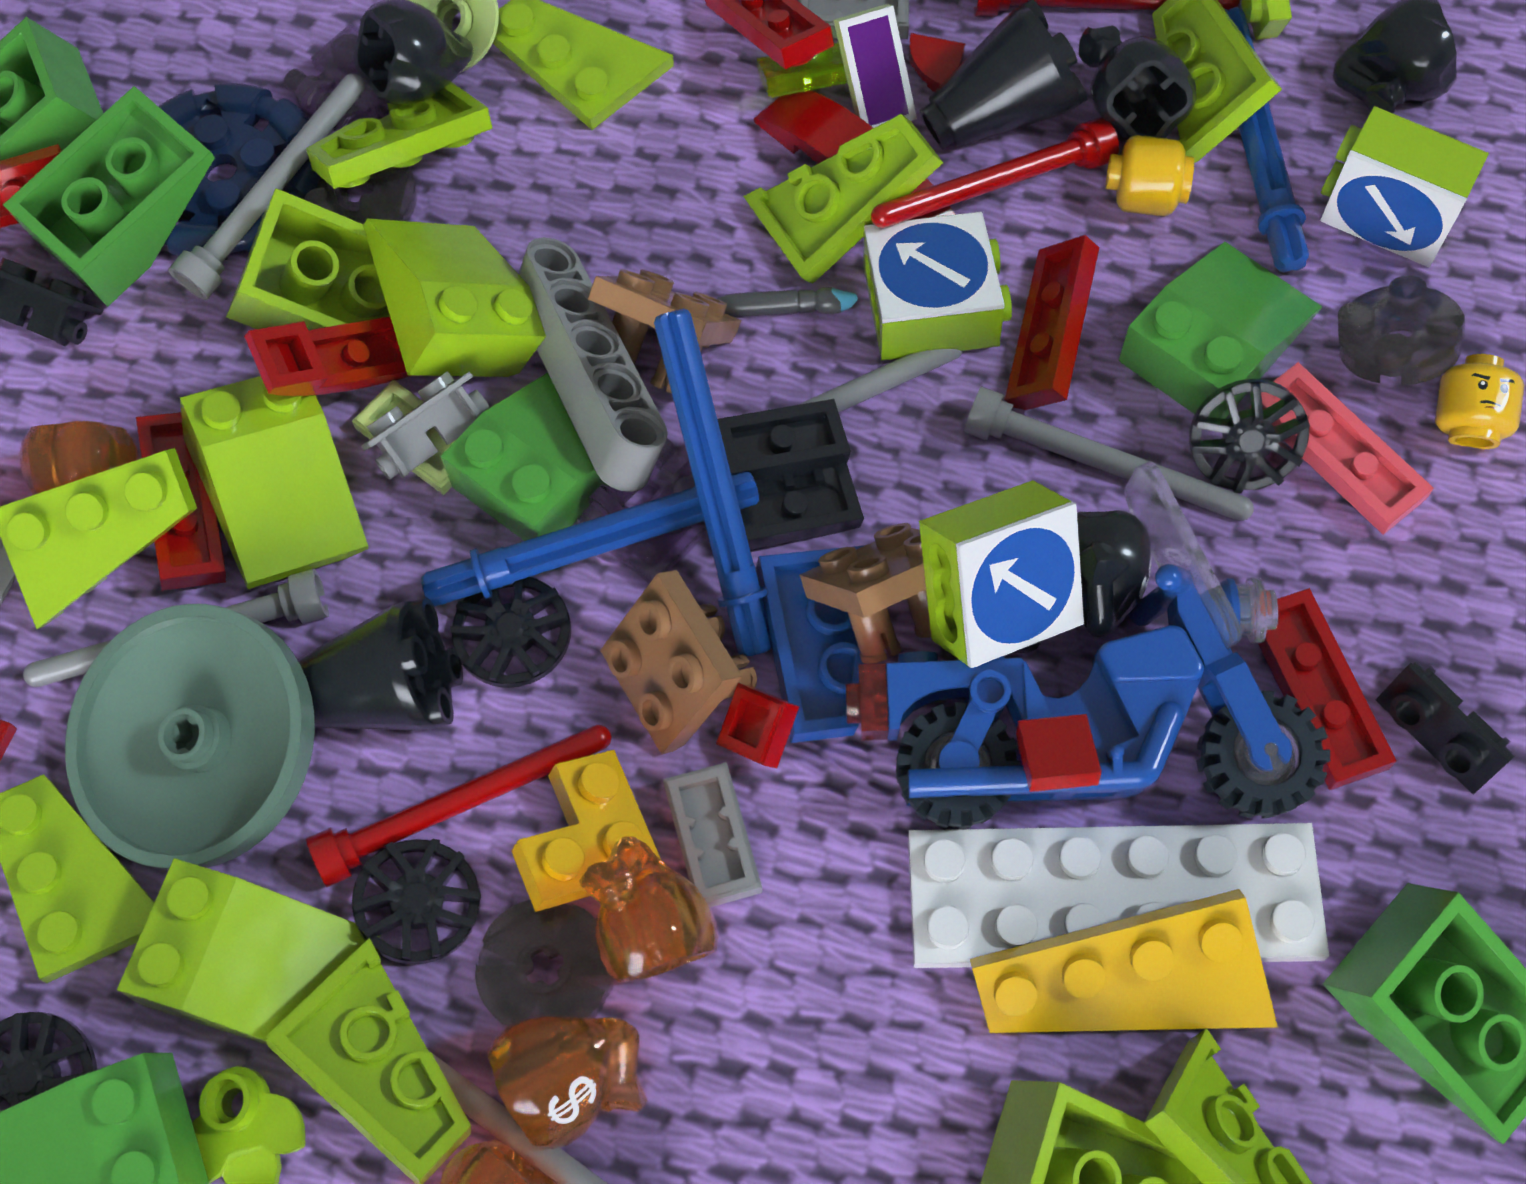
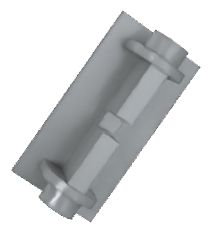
M448 371L418 391L424 402L404 415L399 407L396 406L367 426L373 438L365 442L361 447L365 451L377 444L383 454L376 458L375 462L389 480L397 474L404 478L410 471L439 452L425 433L429 429L434 427L446 445H449L459 438L482 412L490 408L479 391L474 390L467 394L462 387L463 383L473 377L470 372L455 381Z

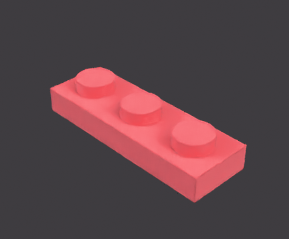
M1299 362L1273 381L1292 392L1303 406L1310 425L1309 440L1302 459L1382 535L1423 503L1431 494L1434 488ZM1261 392L1263 410L1281 400L1269 393ZM1290 410L1273 422L1272 425L1277 426L1295 419L1294 411ZM1297 434L1283 440L1292 449L1295 445Z

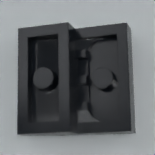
M834 399L717 419L731 476L750 472L754 477L759 492V502L756 505L740 510L750 550L832 535L861 527L864 516L847 465L851 450Z

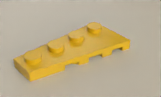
M1240 889L970 959L989 1033L1278 1027L1247 900Z

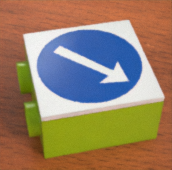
M1374 106L1363 128L1361 129L1351 124L1340 145L1335 159L1345 162V164L1336 161L1323 185L1320 194L1330 197L1320 221L1430 268L1465 204L1489 153Z
M983 212L907 220L887 228H879L874 224L864 226L863 265L881 361L899 359L913 353L928 350L957 349L965 351L1000 346L1003 321H1010L1012 317L1011 296L1008 285H1000L997 275L1000 274L1001 269L999 245L996 238H988Z
M1032 480L919 521L931 640L970 668L1084 624L1076 503Z

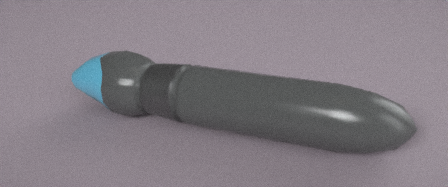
M822 287L817 291L785 290L733 293L718 297L717 299L727 304L725 314L733 317L797 314L798 312L801 314L815 312L816 310L823 314H836L851 308L857 302L858 296L855 293L833 287Z

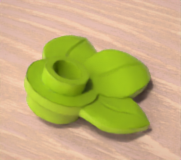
M246 1067L227 1068L211 1078L203 1088L199 1101L201 1115L192 1124L209 1184L220 1177H223L226 1184H278L282 1169L280 1154L294 1153L305 1147V1125L302 1114L290 1098L270 1093L269 1086L264 1077L257 1071ZM242 1091L243 1105L241 1111L236 1116L232 1111V1101Z

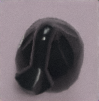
M382 0L373 4L361 18L354 48V61L358 74L369 83L373 92L380 99L389 104L417 103L439 93L459 75L473 56V46L467 38L448 29L443 21L426 7L408 0Z
M1400 0L1379 14L1336 61L1333 71V79L1336 85L1362 100L1370 112L1376 106L1394 113L1395 107L1404 102L1422 103L1435 100L1447 93L1457 79V53L1453 33L1438 0Z
M1113 25L1094 29L1087 27L1082 33L1079 41L1078 55L1082 62L1090 68L1098 67L1090 86L1094 107L1099 115L1110 122L1115 131L1126 140L1136 135L1166 138L1190 114L1197 100L1195 79L1181 58L1160 40L1143 35L1122 42L1120 40V31Z
M1126 511L1078 512L1083 625L1092 636L1104 637L1111 634L1140 603L1144 595L1152 566L1150 536L1147 527L1135 515Z

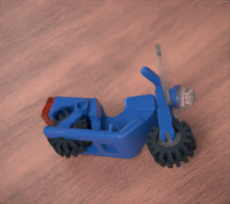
M1149 461L1136 467L1124 492L1131 514L1135 515L1147 527L1150 536L1151 554L1159 567L1155 574V581L1158 586L1141 599L1129 616L1134 624L1146 626L1167 612L1169 626L1104 643L1093 657L1092 669L1087 680L1073 694L1062 698L1044 696L1027 662L1023 661L1022 658H1005V655L970 668L960 660L938 661V654L936 652H906L898 655V663L859 664L858 683L846 684L847 724L860 723L861 741L897 740L901 724L914 711L934 702L965 699L964 703L955 702L952 707H944V704L932 707L931 712L924 716L922 714L913 721L909 730L905 731L900 741L896 758L897 783L901 787V795L906 802V806H912L916 810L915 814L923 820L927 818L935 822V826L946 829L948 826L965 829L991 819L1008 802L1121 799L1136 796L1157 781L1162 773L1197 687L1212 715L1204 726L1206 728L1204 734L1198 739L1196 749L1201 750V758L1196 760L1198 772L1204 771L1207 781L1202 784L1208 793L1215 791L1221 798L1217 803L1225 809L1231 807L1238 809V815L1251 818L1258 815L1262 816V819L1271 818L1289 812L1309 801L1316 794L1314 792L1315 788L1324 783L1328 773L1322 770L1323 765L1330 762V749L1323 750L1321 741L1328 738L1324 726L1316 729L1311 722V719L1316 714L1309 707L1302 711L1294 706L1298 699L1287 694L1280 699L1274 697L1275 691H1260L1244 659L1237 652L1233 653L1231 647L1237 645L1242 637H1247L1250 643H1263L1267 630L1276 629L1278 623V602L1275 591L1265 590L1260 577L1247 578L1245 584H1236L1233 578L1223 579L1221 582L1218 581L1165 477L1154 462ZM1005 705L1016 730L1019 720L1087 714L1102 771L1099 785L1029 792L1024 766L1020 765V761H1017L1016 751L1018 747L1015 739L1009 738L1006 733L1007 726L999 718Z

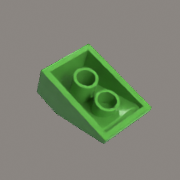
M25 17L0 40V161L59 144L63 151L103 114L79 49L28 17Z
M133 86L7 200L3 206L41 247L108 307L152 266L215 157L203 144L139 89Z
M1223 242L1167 284L1129 325L1118 361L1195 414L1207 397L1219 388L1239 380L1261 379L1316 316L1322 306L1227 242ZM1248 392L1234 396L1236 405L1242 401ZM1224 400L1213 409L1208 417L1226 419L1229 415L1226 401Z
M548 373L482 412L441 455L452 488L524 541L572 526L609 486L596 473Z
M1407 883L1324 981L1323 985L1357 1023L1496 1141L1504 1144L1526 1117V968L1459 892Z
M141 1053L71 1079L1 1111L0 1184H209L173 1053Z

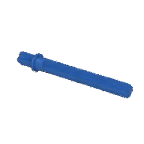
M1234 7L1230 10L1224 9L1255 51L1244 11L1239 7ZM1267 102L1239 126L1261 212V216L1257 221L1258 229L1261 234L1267 235L1274 265L1280 272L1284 273L1290 270L1298 271L1306 266L1309 251L1302 229L1306 215L1304 209L1296 205L1270 105Z
M687 309L663 313L655 317L654 325L723 595L717 599L718 606L726 607L737 652L744 656L759 655L769 651L771 648L767 615L762 599L768 595L767 587L759 585L692 316Z
M750 472L732 475L740 510L756 505L759 502V492L753 475ZM696 487L507 547L496 548L481 554L477 548L470 550V559L426 572L421 577L425 598L430 599L434 607L480 592L487 599L492 597V590L513 584L515 581L703 522L704 518Z

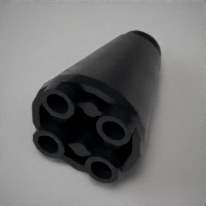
M1029 0L1011 11L929 97L930 104L920 109L921 117L928 131L942 150L953 143L957 147L1068 113L1088 100L1081 81L1069 69L1077 63V57L1071 44L1061 32L1053 37L1048 31L1049 26L1046 17L1035 0Z
M422 598L394 604L297 659L306 676L312 695L315 728L428 730L452 724L454 712L451 687L459 686L463 683V668L456 650L453 648L445 649L438 631L437 612L430 599Z

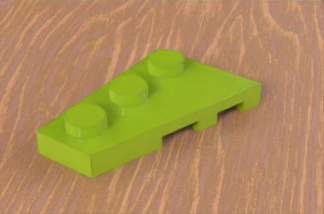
M451 82L439 93L417 103H387L390 113L379 120L376 118L357 119L310 145L306 150L312 170L334 189L337 187L351 188L364 184L370 179V175L387 168L412 166L420 162L423 155L440 148L465 146L474 140L475 135L493 128L488 107Z

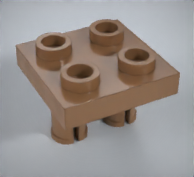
M620 269L618 276H596L588 296V300L616 311L612 323L634 365L648 327L655 328V317L660 314L687 309L692 316L700 352L703 347L709 348L710 345L731 343L737 334L742 320L725 314L727 308L725 302L699 292H694L692 296L673 292L671 290L674 281L643 269L640 270L639 274ZM661 355L656 372L651 378L650 383L659 389H663L666 386V392L672 394Z
M909 523L895 524L877 531L874 534L875 541L859 549L845 547L828 552L819 558L820 566L800 574L808 599L848 612L860 650V659L863 663L870 664L886 660L885 649H887L890 656H895L901 652V644L897 640L887 607L907 599L915 625L914 631L916 636L920 638L931 637L920 530L911 528Z
M677 570L656 574L600 649L611 672L616 676L639 715L642 725L649 732L661 755L673 752L684 746L720 702L733 697L738 683L754 688L757 684V675L754 667L739 670L748 665L750 662L748 658L744 655L730 656L721 642L725 633V623L722 616L706 618L714 616L718 609L711 603L699 606Z

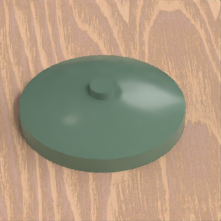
M183 604L155 611L132 623L116 635L95 658L80 683L68 718L65 738L66 771L71 793L84 821L93 833L116 853L131 861L157 868L169 869L174 858L209 868L235 859L249 851L280 823L294 803L304 783L311 761L315 734L314 708L308 681L294 653L274 631L247 615L227 608L208 604Z

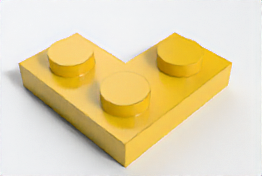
M615 750L555 764L548 777L568 826L519 839L511 850L535 912L643 881L657 875L664 867Z

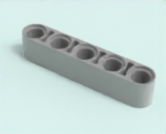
M545 237L534 239L528 244L518 274L530 286L546 334L537 351L598 476L607 485L620 491L634 492L641 490L647 485L668 435L666 425L605 307L588 300L593 284L578 255L570 246L559 240Z

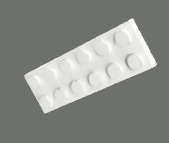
M1312 823L909 830L908 832L914 968L971 967V958L1240 889L1246 897L1262 962L1325 961L1329 957Z

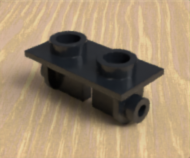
M2 257L0 262V318L23 327L29 309L32 307L34 310L27 325V330L54 340L63 346H67L69 342L76 345L82 343L87 335V324L84 323L87 311L101 315L104 311L84 302L87 291L55 278L51 279L49 287L34 282L38 271Z
M1417 661L1414 664L1410 663L1376 698V701L1392 716L1393 720L1400 727L1407 730L1441 763L1448 774L1455 777L1474 795L1516 756L1506 747L1511 741L1506 737L1503 739L1474 711L1468 716L1458 708L1463 700L1434 674L1436 670L1432 666L1425 670Z

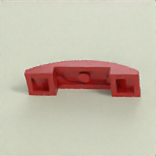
M794 85L754 118V122L791 153L795 154L800 149L818 164L836 155L839 146L873 129L871 125L835 101L817 92ZM926 178L911 193L934 185ZM948 206L910 220L956 214Z
M390 316L308 330L303 321L249 330L244 336L268 394L280 396L323 395L366 388L413 376L407 375Z

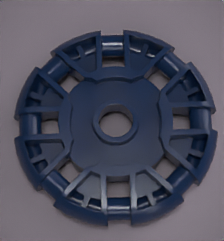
M222 83L214 85L215 91L196 95L194 90L191 89L174 96L158 106L211 151L215 157L182 213L190 221H182L175 225L165 242L171 254L179 256L184 250L191 252L195 246L203 247L221 226V222L227 219L309 120L297 105L286 98L278 101L272 97L270 90L258 86ZM261 118L269 121V124L262 132L254 127ZM308 158L282 191L314 204L319 195L323 178L312 170ZM231 164L237 167L236 172L229 179H221L215 182L208 180L209 173L219 165ZM263 214L230 254L245 250L250 252Z

